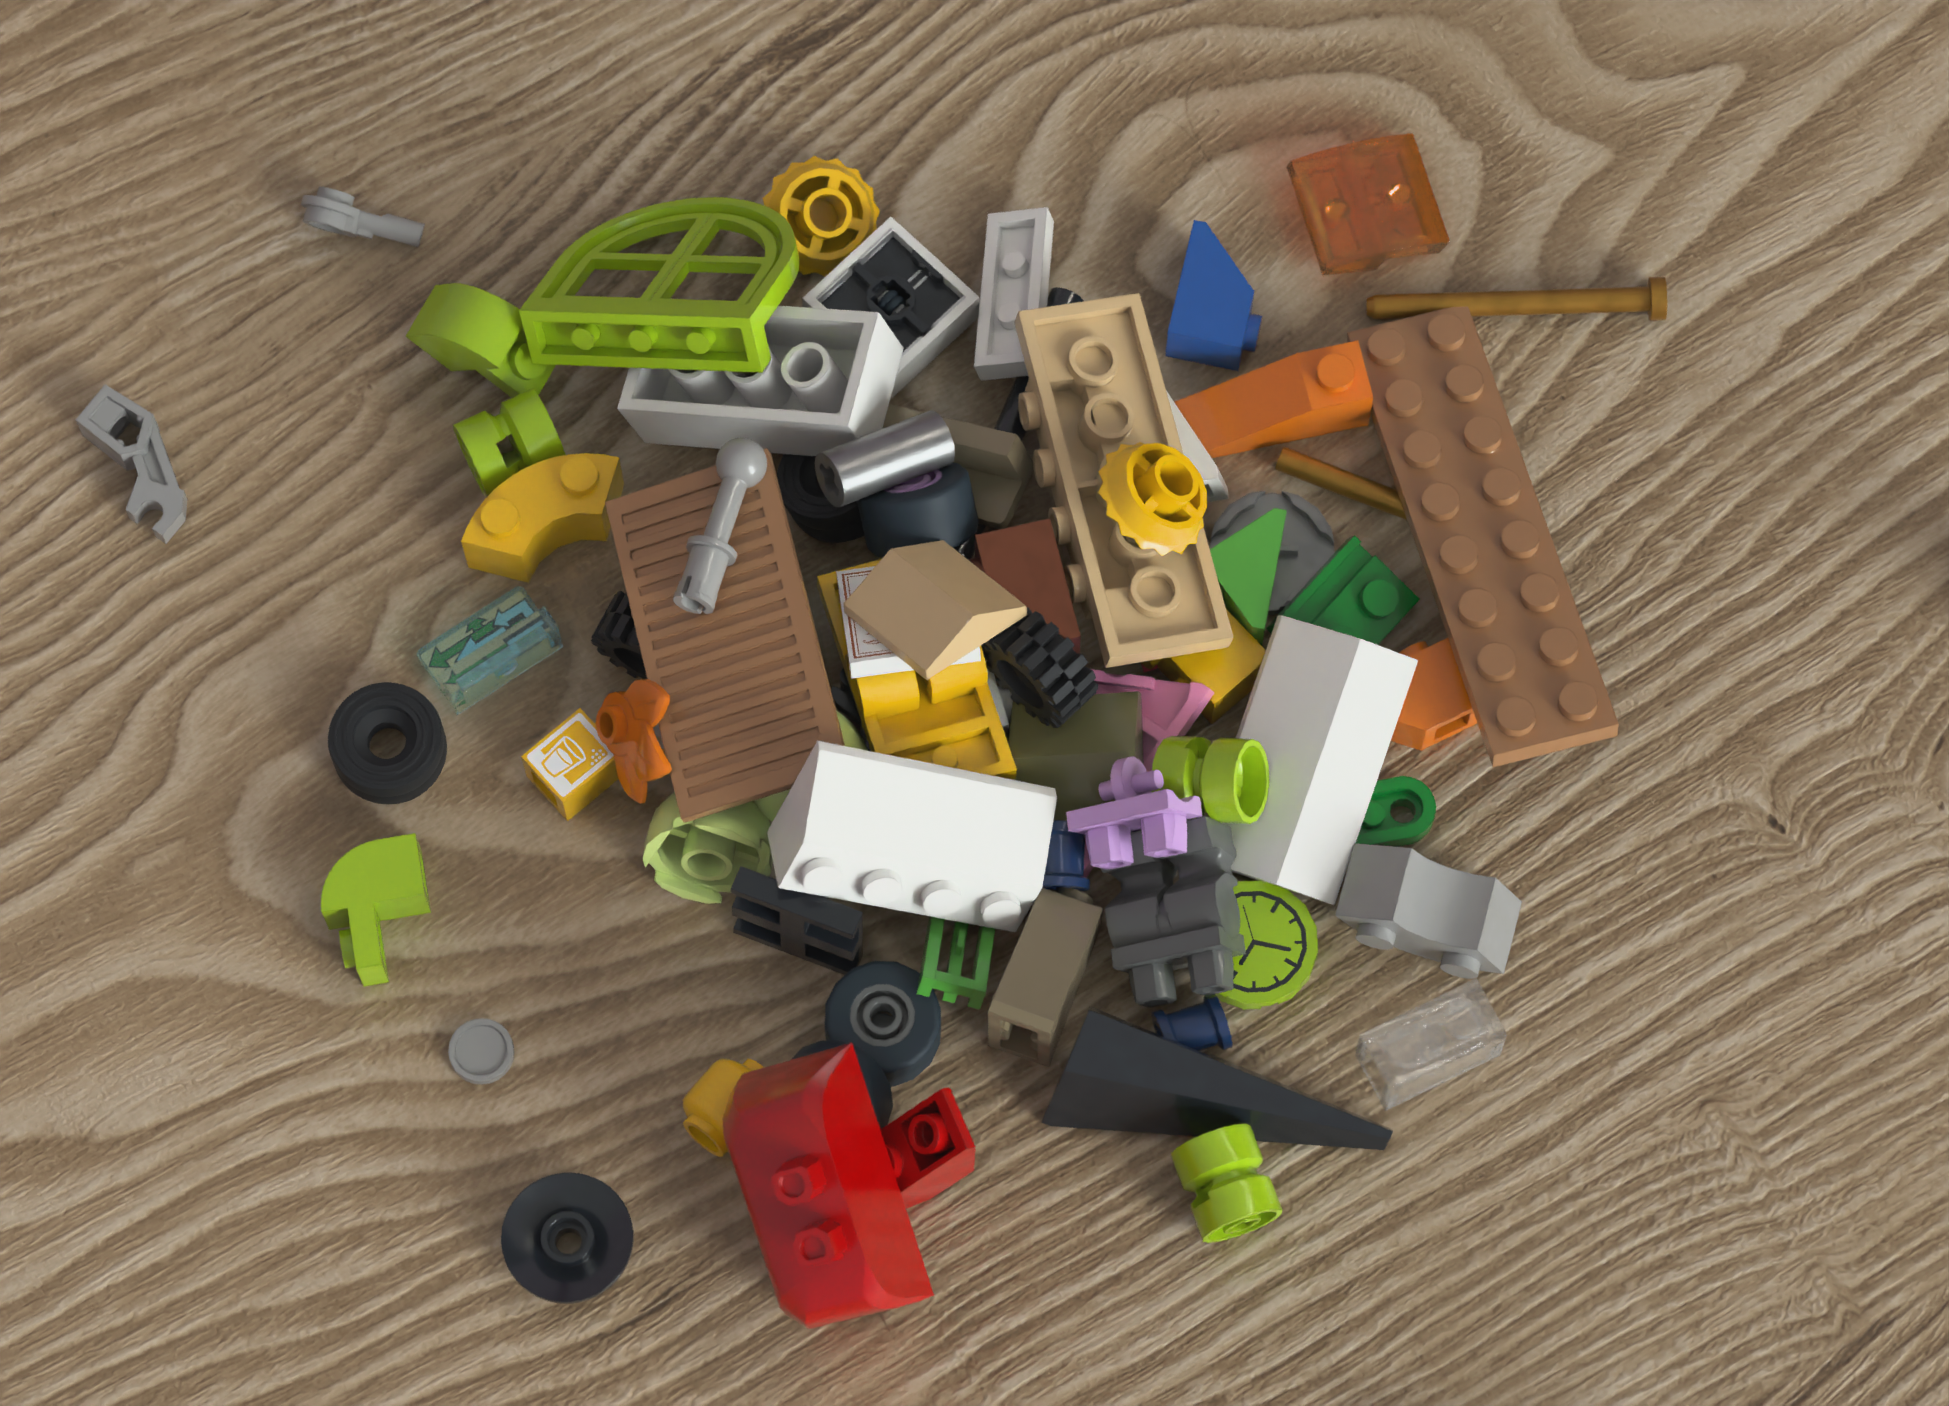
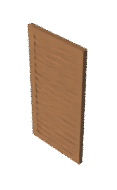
M767 448L763 449L767 457L766 473L758 484L746 489L728 542L736 550L737 558L733 565L726 567L713 613L705 614L701 611V614H695L685 611L673 602V596L679 581H681L690 553L686 549L688 538L704 534L722 482L717 473L716 465L605 502L647 679L656 682L670 695L669 706L658 725L665 754L672 767L670 775L681 820L685 823L791 789L817 741L845 746L771 452Z

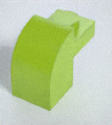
M450 283L435 285L405 336L451 372L476 370L511 398L533 388L539 395L556 366L532 363L519 313L520 309L492 293L466 284Z
M415 833L377 839L360 844L344 854L335 863L325 880L321 894V912L329 930L350 927V929L339 930L343 962L346 969L356 967L363 987L389 983L380 921L431 913L423 855Z

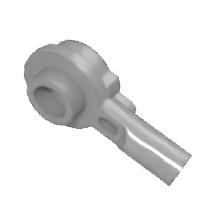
M319 187L316 196H303L301 205L306 208L303 222L310 226L349 237L359 236L372 239L373 235L419 247L425 226L424 223L389 213L378 216L352 207L354 196L327 187Z

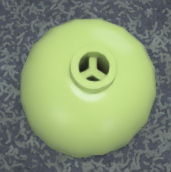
M673 792L654 812L646 836L642 859L645 868L649 863L655 869L654 881L661 888L683 899L707 904L721 903L722 896L719 892L731 893V887L740 866L770 877L773 859L767 831L771 824L769 819L753 801L685 823L681 820L675 792Z

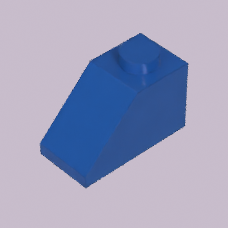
M1193 221L1167 332L1166 356L1239 371L1243 350L1251 352L1256 350L1262 315L1252 314L1254 290L1206 222Z

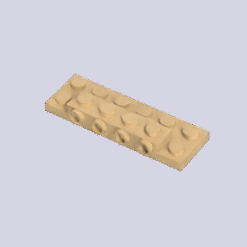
M1140 293L1018 311L1014 323L1029 376L1025 389L1026 392L1020 393L1018 397L1019 416L1025 431L1036 429L1041 448L1033 453L1036 481L1040 488L1051 486L1056 507L1049 508L1048 519L1050 518L1057 545L1066 544L1071 565L1064 567V574L1072 604L1081 602L1085 619H1093L1105 668L1228 648L1234 636L1204 527L1198 531L1196 544H1188L1182 554L1170 551L1161 556L1153 548L1141 550L1133 538L1121 535L1116 521L1106 516L1107 503L1098 494L1103 483L1098 471L1106 465V454L1118 451L1120 444L1135 445L1139 442L1143 444L1161 443L1173 447L1183 454Z

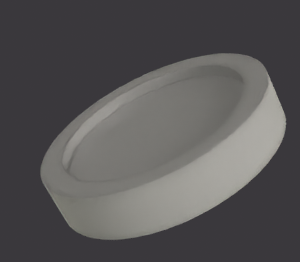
M480 1018L462 1024L454 1032L449 1043L448 1054L454 1071L463 1080L473 1084L484 1085L499 1080L509 1071L514 1060V1045L510 1034L501 1024L490 1019Z

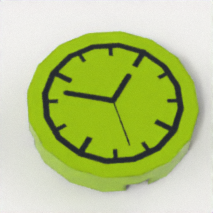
M1260 880L1238 881V885L1233 887V892L1239 906V934L1244 936L1246 954L1232 957L1233 990L1215 995L1219 1001L1244 1010L1261 1009L1262 1006H1271L1277 1002L1280 1004L1293 998L1308 982L1318 955L1317 926L1306 905L1288 889Z

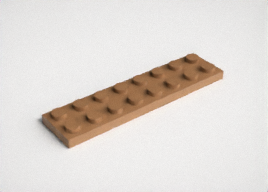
M1468 306L1445 308L1347 332V342L1357 340L1359 342L1373 394L1370 414L1492 767L1616 737L1619 727L1617 717Z

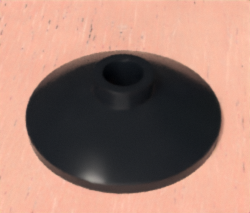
M580 1173L553 1174L530 1184L510 1205L504 1218L501 1232L504 1260L515 1280L532 1295L549 1302L561 1304L590 1300L608 1290L626 1269L631 1258L634 1242L630 1214L619 1195L604 1182ZM567 1233L577 1234L582 1239L580 1248L571 1254L562 1253L557 1248L558 1240Z

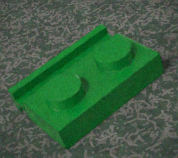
M1354 535L1338 548L1278 615L1379 645L1420 598L1376 555L1371 556L1360 545L1361 541ZM1276 616L1275 619L1266 627V629H1267L1271 634H1272V631H1273V628H1274V625H1275L1277 616Z

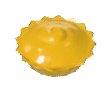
M813 156L806 162H791L785 173L773 177L772 190L762 198L764 206L781 214L791 225L800 259L799 271L803 275L816 272L826 277L877 229L876 221L880 210L874 202L873 188L863 181L858 169L846 167L838 158L823 160Z
M1139 442L1135 445L1120 444L1118 451L1106 454V465L1098 471L1103 482L1098 494L1107 503L1106 516L1118 523L1121 535L1133 538L1141 550L1153 548L1161 556L1170 551L1182 554L1188 544H1196L1198 531L1204 527L1203 515L1207 508V490L1201 474L1190 459L1175 448L1161 443L1143 444Z

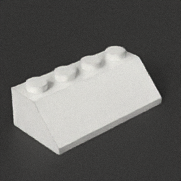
M817 741L767 831L778 888L1016 932L1043 886L1057 802L1056 790L1052 787Z

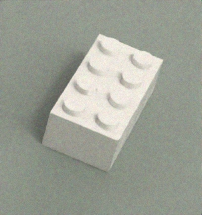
M778 306L764 326L771 360L762 373L629 368L617 409L645 443L721 449L725 443L732 439L748 438L758 443L763 449L767 448L771 453L816 456L820 452L883 428L904 348L879 312Z

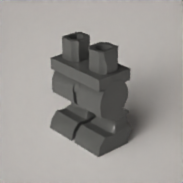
M1206 816L1186 820L1187 853L1157 858L1144 855L1142 831L1131 833L1134 863L1115 869L1101 868L1103 873H1109L1121 882V892L1105 907L1108 932L1114 949H1111L1113 968L1128 973L1135 1003L1147 1008L1171 1004L1177 1001L1173 970L1189 968L1191 990L1196 994L1212 995L1233 990L1232 957L1246 954L1244 936L1239 934V906L1233 892V887L1238 885V881L1232 875L1231 868L1237 855L1233 844L1231 827ZM1178 870L1179 880L1174 884L1173 879Z

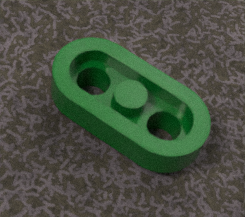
M1407 776L1377 780L1356 844L1400 847L1423 839L1430 831L1436 813V802L1431 790L1418 779ZM1403 806L1413 813L1414 818L1407 823H1399L1392 818L1390 811L1395 807Z

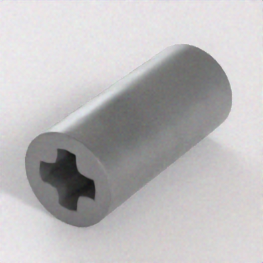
M931 410L818 453L815 458V471L825 497L833 506L841 507L952 464L955 457L954 443L943 418L937 412Z

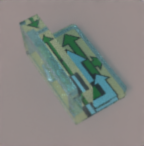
M517 586L421 647L417 651V657L454 712L458 715L562 648L563 644L559 627L545 606L538 609L525 589Z

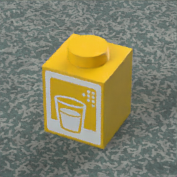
M581 708L521 756L526 776L567 822L618 780L614 754L600 740L596 729V722L594 723Z

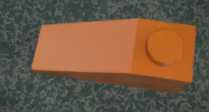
M1357 340L1293 354L1177 400L1175 404L1211 458L1368 426L1373 394Z

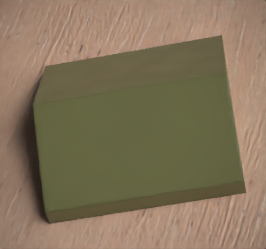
M1139 691L1095 694L1058 728H1053L1051 724L1049 726L1042 724L1038 716L1033 718L1026 712L1025 706L1021 702L1017 705L1013 701L1009 748L1017 768L1015 780L1055 788L1057 802L1054 820L1067 821L1066 812L1116 801L1115 799L1104 801L1099 794V784L1111 780V770L1116 760L1134 756L1144 765L1142 703Z

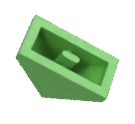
M1278 508L1268 511L1210 549L1226 609L1261 646L1264 639L1287 510Z

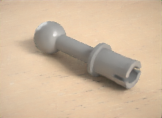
M735 438L728 441L717 454L716 469L722 482L704 534L688 538L686 549L690 553L681 581H679L673 596V602L685 611L695 614H701V611L705 614L713 613L726 567L733 565L736 561L737 552L728 542L746 489L758 484L763 479L767 470V457L763 448L748 438Z

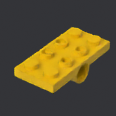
M881 559L845 568L838 571L876 566ZM834 571L817 576V589L871 751L1015 780L1017 768L988 686L987 667L982 647L980 646L981 661L950 665L928 680L915 670L851 679L837 574Z

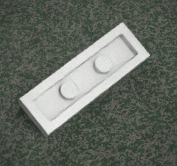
M1048 207L988 214L974 368L981 381L1028 376L1014 322L1018 311L1047 307L1054 221Z

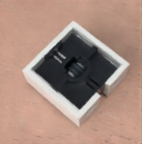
M889 217L802 298L803 307L880 313L904 348L891 398L903 389L979 316V296L892 217Z

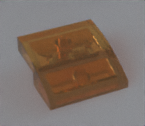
M1413 133L1372 138L1332 147L1291 160L1286 166L1322 276L1377 270L1387 258L1440 253L1450 242Z

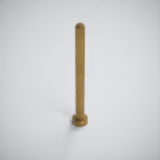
M1649 277L1647 287L1374 294L1366 299V315L1373 319H1404L1445 308L1468 306L1472 317L1648 312L1650 321H1660L1667 318V284L1665 277Z

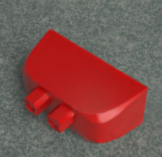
M853 1043L743 1073L730 1094L722 1119L723 1135L779 1308L788 1317L811 1329L898 1308L934 1296Z

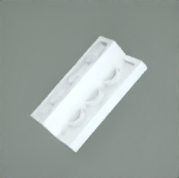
M1283 615L1277 616L1236 738L1254 739L1260 742L1265 750L1269 765L1268 798L1264 810L1257 821L1251 824L1223 823L1231 827L1233 844L1237 852L1236 858L1231 865L1232 872L1280 886L1324 903L1335 904L1350 861L1354 843H1356L1417 666V659L1357 637Z

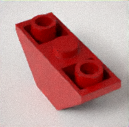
M950 1087L941 1088L880 1129L906 1209L930 1200L974 1171L976 1147Z

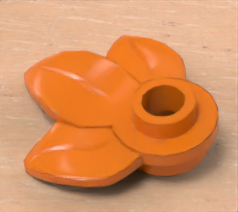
M649 679L633 681L627 691L609 693L605 697L596 716L598 736L614 754L618 779L626 794L640 804L646 802L648 781L662 778L671 773L672 770L671 764L665 756L653 730L667 711L670 695L660 685Z

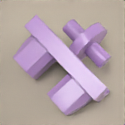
M1134 756L1118 759L1112 766L1111 780L1099 784V794L1102 800L1115 799L1116 801L1066 812L1068 831L1085 835L1091 866L1103 869H1115L1134 863L1131 832L1142 830L1144 855L1157 858L1187 853L1186 820L1202 816L1200 797L1190 796L1179 799L1173 790L1169 789L1152 792V790L1161 789L1164 785L1163 775L1159 770L1147 772L1142 762Z

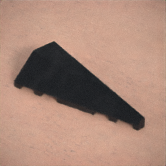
M1092 1006L1087 1011L1041 1121L1043 1124L1055 1127L1198 1137L1222 1127L1248 1124L1252 1128L1256 1141L1385 1150L1393 1134V1130L1389 1127L1215 1055H1207Z

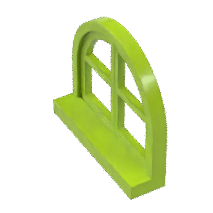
M701 197L647 206L625 213L595 227L573 242L560 255L519 310L532 363L762 373L771 360L764 326L791 288L799 271L800 259L791 225L781 214L759 203L735 198ZM689 230L672 254L617 253L628 246L655 236ZM719 230L732 231L748 236L759 243L765 250V257L712 256L702 254ZM595 269L659 271L640 298L575 296ZM689 272L755 274L737 301L670 299Z

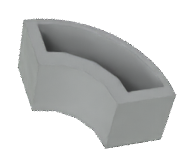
M1354 843L1335 916L1356 929V940L1366 946L1385 950L1394 947L1420 957L1441 962L1440 969L1450 975L1473 979L1478 977L1479 971L1504 974L1522 901L1495 877L1470 874L1446 867L1425 858L1412 848Z

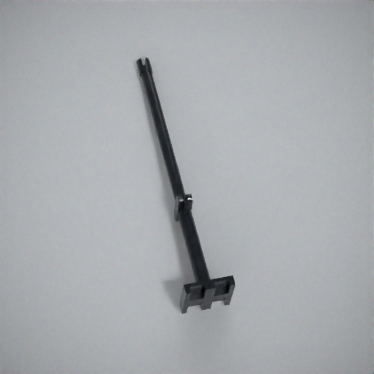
M1055 287L1050 291L1047 307L1082 302L1084 300L1073 291ZM1029 376L1016 377L994 427L996 430L1017 434L1021 442L1027 431L1024 430L1021 424L1018 397L1020 393L1026 392L1025 389ZM978 524L977 532L968 541L954 549L961 555L964 554L966 559H971L975 552V535L982 534L986 526ZM843 667L840 672V688L833 686L831 689L836 708L861 725L859 733L868 751H871ZM740 866L731 887V894L736 895L732 905V916L738 917L733 933L843 975L852 968L859 966L863 956V912L829 900V897L778 888L776 879Z

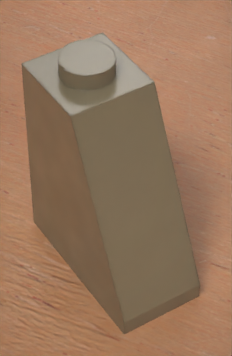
M1042 887L989 1007L988 1046L1046 1067L1050 1066L1102 926L1103 908L1094 906V900L1089 895L1072 888L1059 887L1057 892Z

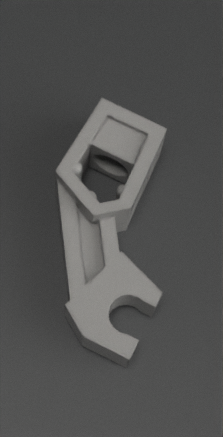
M104 385L76 418L77 425L83 437L126 470H137L139 477L135 481L126 507L128 517L138 524L148 511H162L161 519L156 522L152 530L156 538L167 544L186 521L187 496L185 491L181 490L178 485L154 414L109 386ZM132 423L141 429L140 434L136 438L137 444L125 446L124 442L120 439L117 440V438Z

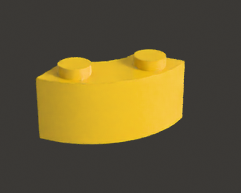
M568 454L537 462L507 478L484 499L466 527L461 543L468 568L529 583L539 563L558 547L580 540L607 541L611 525L605 502L621 497L624 487L620 458L605 454Z

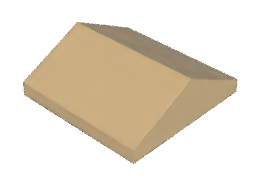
M944 540L890 549L843 603L846 615L926 680L1027 616L1026 605Z

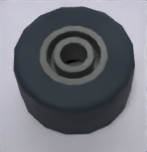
M872 961L852 968L835 983L825 1003V1038L828 1041L853 1043V1046L864 1050L881 1066L891 1087L913 1080L931 1064L940 1045L941 1007L934 989L931 990L929 997L917 994L920 973L917 970L894 961Z

